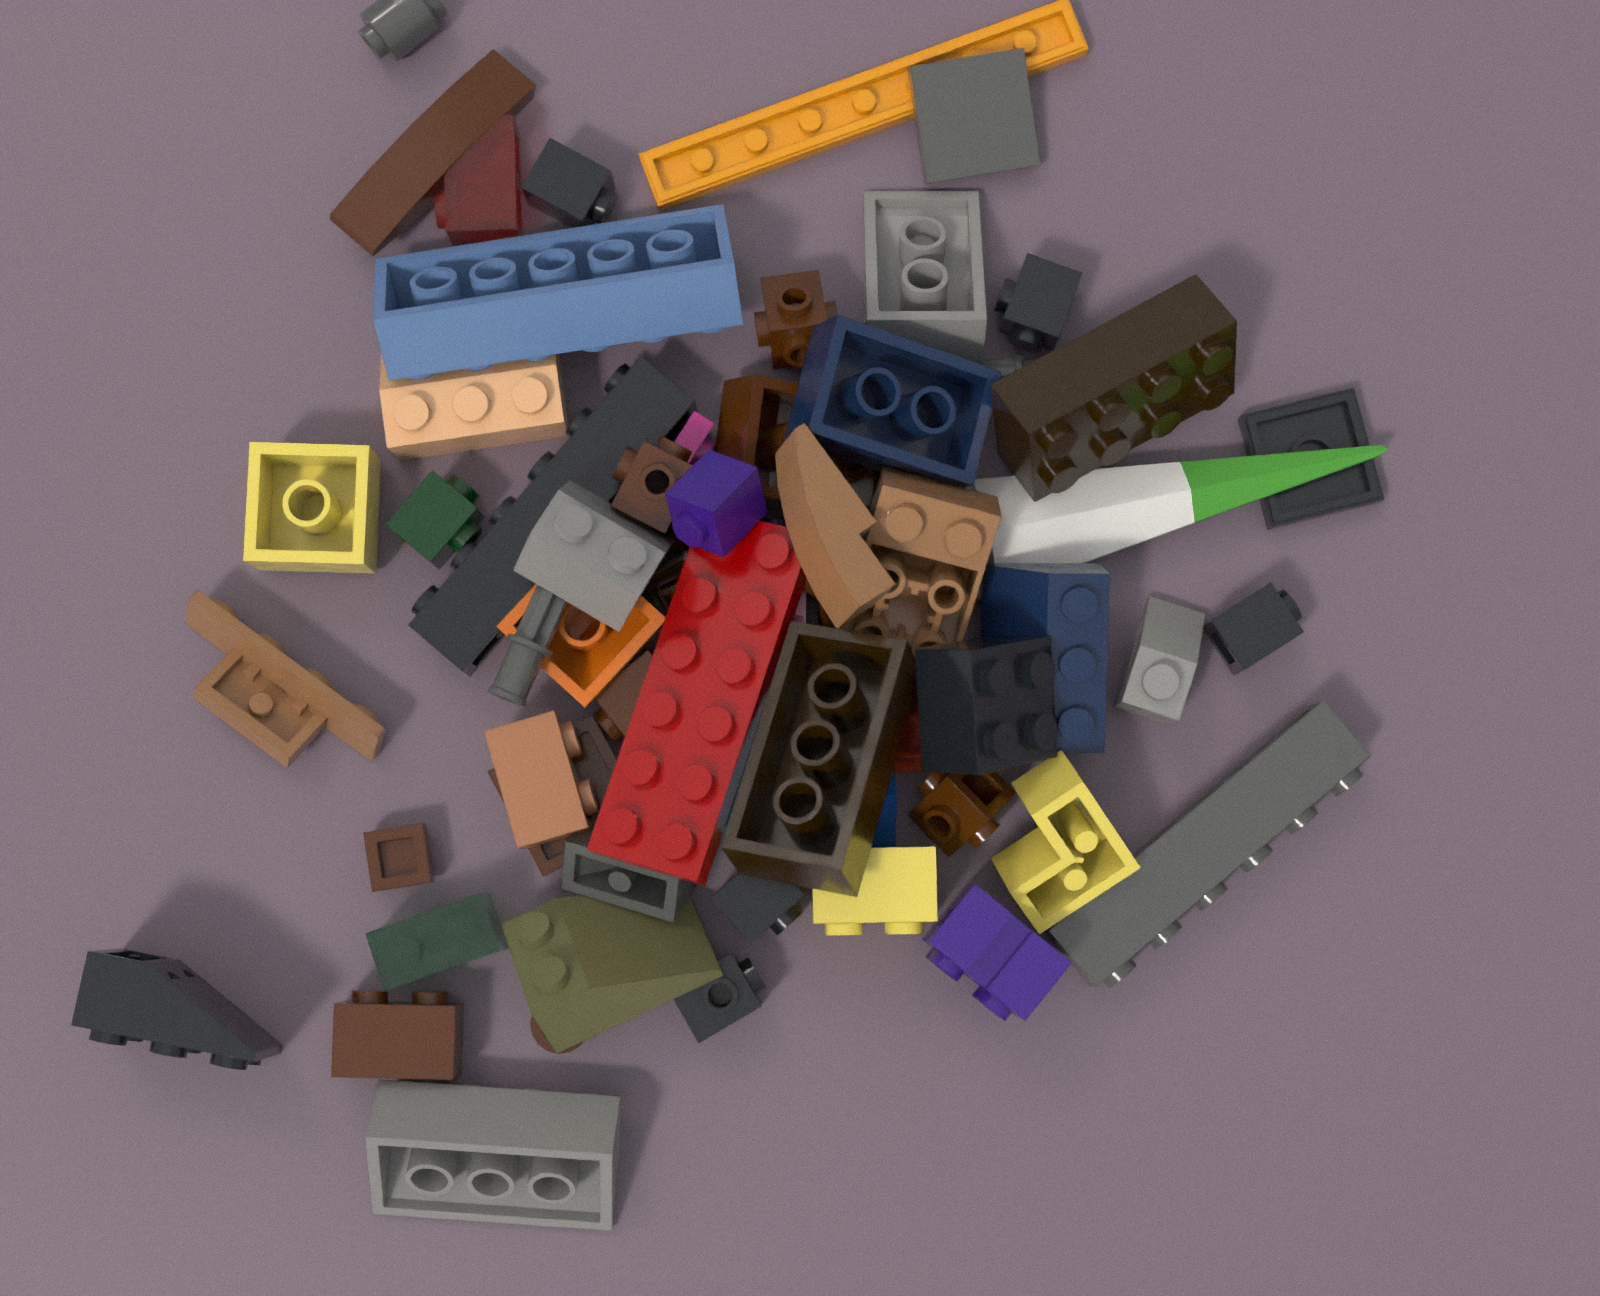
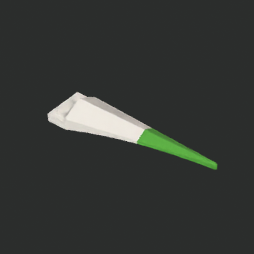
M1373 445L1100 468L1080 477L1069 489L1061 493H1051L1036 502L1032 500L1015 476L975 479L973 486L966 488L998 497L1002 517L987 563H1088L1259 499L1383 455L1388 447ZM982 581L975 602L981 601Z

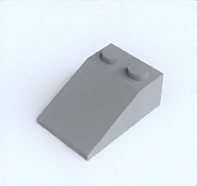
M864 191V324L983 365L987 311L979 191Z

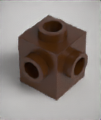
M819 270L762 277L761 286L764 311L754 312L758 347L770 346L773 369L793 366L803 367L813 327L838 315L836 302H824Z
M661 435L656 445L644 440L639 451L627 446L612 476L613 479L622 483L611 506L666 533L672 520L665 493L693 466L688 463L692 451ZM653 470L665 472L669 478L667 488L660 492L650 490L646 484V476L649 472Z
M996 771L982 775L933 772L917 788L924 798L907 815L923 830L929 839L950 857L966 842L974 849L980 846L1001 825L994 816L1016 792Z

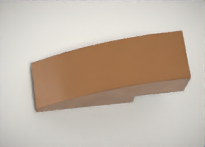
M803 423L794 429L775 453L778 491L785 524L797 559L816 598L834 626L839 629L877 603L895 585V582L863 540V536L877 521L807 425Z

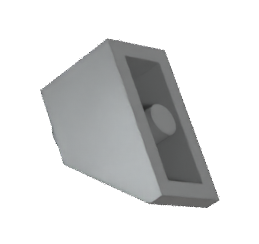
M1148 596L1113 708L1167 726L1180 720L1198 664L1205 619L1204 613Z

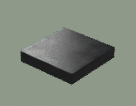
M1354 388L1244 414L1238 418L1247 456L1370 446ZM1374 459L1259 500L1267 530L1377 504L1385 499Z

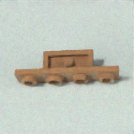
M198 590L188 598L186 624L226 654L194 688L193 699L286 768L295 761L324 728L328 729L368 760H373L380 752L385 729L380 725L379 719L370 709L359 703L352 704L335 692L331 683L324 675L311 668L304 669L288 657L284 648L271 636L264 633L258 635L239 620L236 612L227 603L219 599L211 600Z

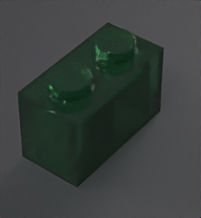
M479 893L365 933L384 991L400 988L509 949L490 893Z

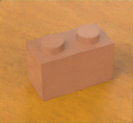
M553 710L484 731L518 849H528L568 837L570 834L593 829L590 816L599 813L590 779L579 781L573 758L581 756L582 749L573 721L562 723L560 714Z

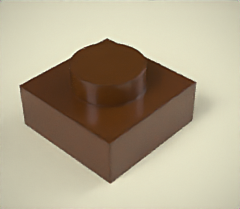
M426 823L363 833L372 892L435 882Z

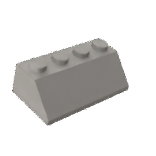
M378 1080L365 1134L373 1214L612 1231L620 1143V1096L540 1091L537 1089L481 1087L473 1084L424 1083L414 1080Z

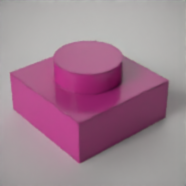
M696 411L693 412L675 440V443L692 451L688 463L692 465L708 450H712L715 445L713 441L706 437L714 423Z

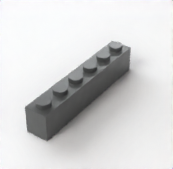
M1324 700L1311 704L1132 854L1141 867L1139 870L1044 932L1061 953L1072 962L1071 965L1088 985L1097 987L1104 981L1109 988L1114 986L1136 967V963L1131 959L1132 956L1148 943L1154 949L1159 948L1182 928L1177 918L1194 904L1202 911L1223 895L1228 888L1222 881L1240 866L1246 873L1267 858L1273 851L1268 844L1272 838L1284 828L1291 835L1311 821L1318 814L1313 804L1330 790L1336 797L1356 783L1363 776L1358 766L1371 755Z

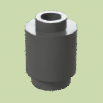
M377 0L360 13L365 26L358 30V32L379 59L388 54L397 62L438 30V21L446 16L447 12L440 0Z

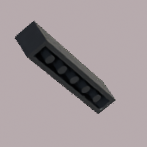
M641 356L632 367L624 363L613 373L604 387V391L608 395L596 409L592 411L589 407H586L574 418L566 430V435L570 439L556 455L549 451L535 463L527 476L531 484L517 500L513 496H509L496 508L489 519V523L493 526L479 544L474 540L468 542L452 560L450 567L454 572L440 589L432 585L413 605L411 612L416 616L408 626L468 676L475 672L506 636L496 626L536 584L513 571L532 529L557 491L571 480L612 504L622 483L613 479L612 476L627 446L639 451L644 440L656 445L660 435L674 441L693 412L696 411L698 413L695 400L644 357Z

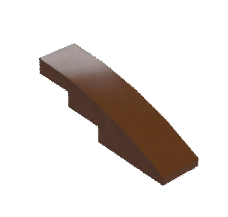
M494 49L491 50L417 118L370 167L330 213V220L374 257L452 189L454 177L492 145L495 131L533 99L536 85Z

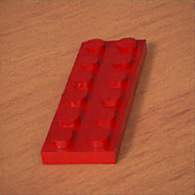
M759 521L725 557L699 547H689L587 846V850L705 886L764 709L790 621H793L806 581V576L797 559L787 527Z

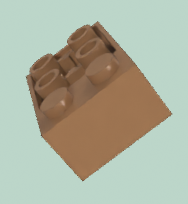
M882 466L869 509L877 523L863 536V540L895 582V585L871 608L839 629L908 640L915 656L916 648L962 641L964 639L1002 516L997 496Z

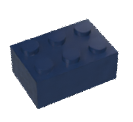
M836 315L813 327L784 440L786 441L796 427L805 423L828 455L879 472L882 466L960 487H970L974 484L993 407L990 384L1000 379L1001 371L844 316Z

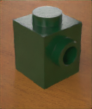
M432 470L387 521L386 525L440 570L454 552L458 553L471 540L477 541L482 533V528L478 524L484 519V515L473 505L480 496L454 473L445 481Z

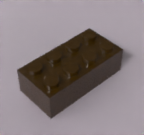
M1195 274L990 384L998 455L1032 500L1036 502L1051 493H1061L1069 489L1080 477L1102 465L1108 466L1117 463L1130 450L1152 438H1161L1168 435L1179 423L1197 413L1219 407L1230 395L1234 394L1237 320L1198 275Z
M790 621L721 845L722 850L739 874L853 897L858 896L917 688L915 656L908 640Z

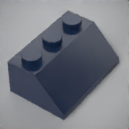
M987 563L982 578L981 637L991 635L1051 636L1052 660L1054 663L1055 720L1058 727L1057 752L1062 749L1064 753H1105L1110 573L1102 564Z

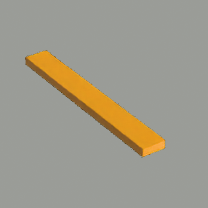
M1058 0L638 154L657 208L661 212L915 119L907 70L910 66L1024 48L1028 77L1085 57L1089 48L1070 0Z

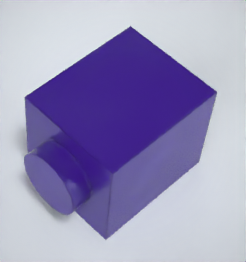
M708 450L665 493L676 539L681 540L690 547H699L721 557H725L767 514L758 468L712 450Z

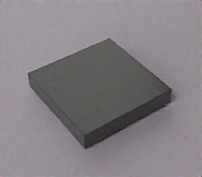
M1024 48L914 65L907 68L925 184L1041 165Z

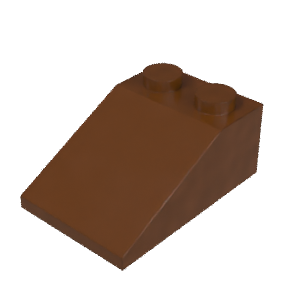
M751 374L724 381L715 452L757 467L766 507L782 509L777 484L775 453L785 442L784 439L799 383ZM828 455L869 510L880 472Z

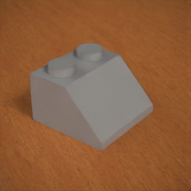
M570 480L557 491L532 529L513 571L620 632L674 540L612 507L611 503Z

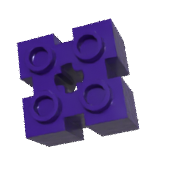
M966 884L938 918V921L934 923L922 938L924 942L932 947L925 957L956 982L963 974L968 976L979 986L972 996L1004 1021L1007 1020L1011 1013L1026 1021L1072 963L976 884Z

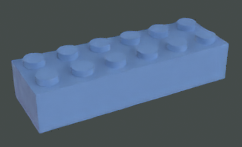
M723 204L375 259L373 322L389 381L403 378L422 380L433 376L435 373L460 369L478 371L487 369L494 364L523 359L527 361H541L555 354L580 350L599 352L612 345L637 341L656 343L670 336L694 332L712 334L721 332L728 327L743 325L735 264Z

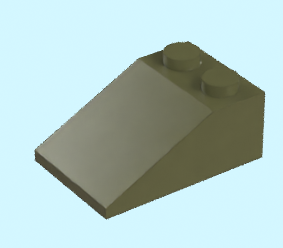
M584 895L555 898L501 923L531 1014L556 1053L724 976L691 896L674 923Z

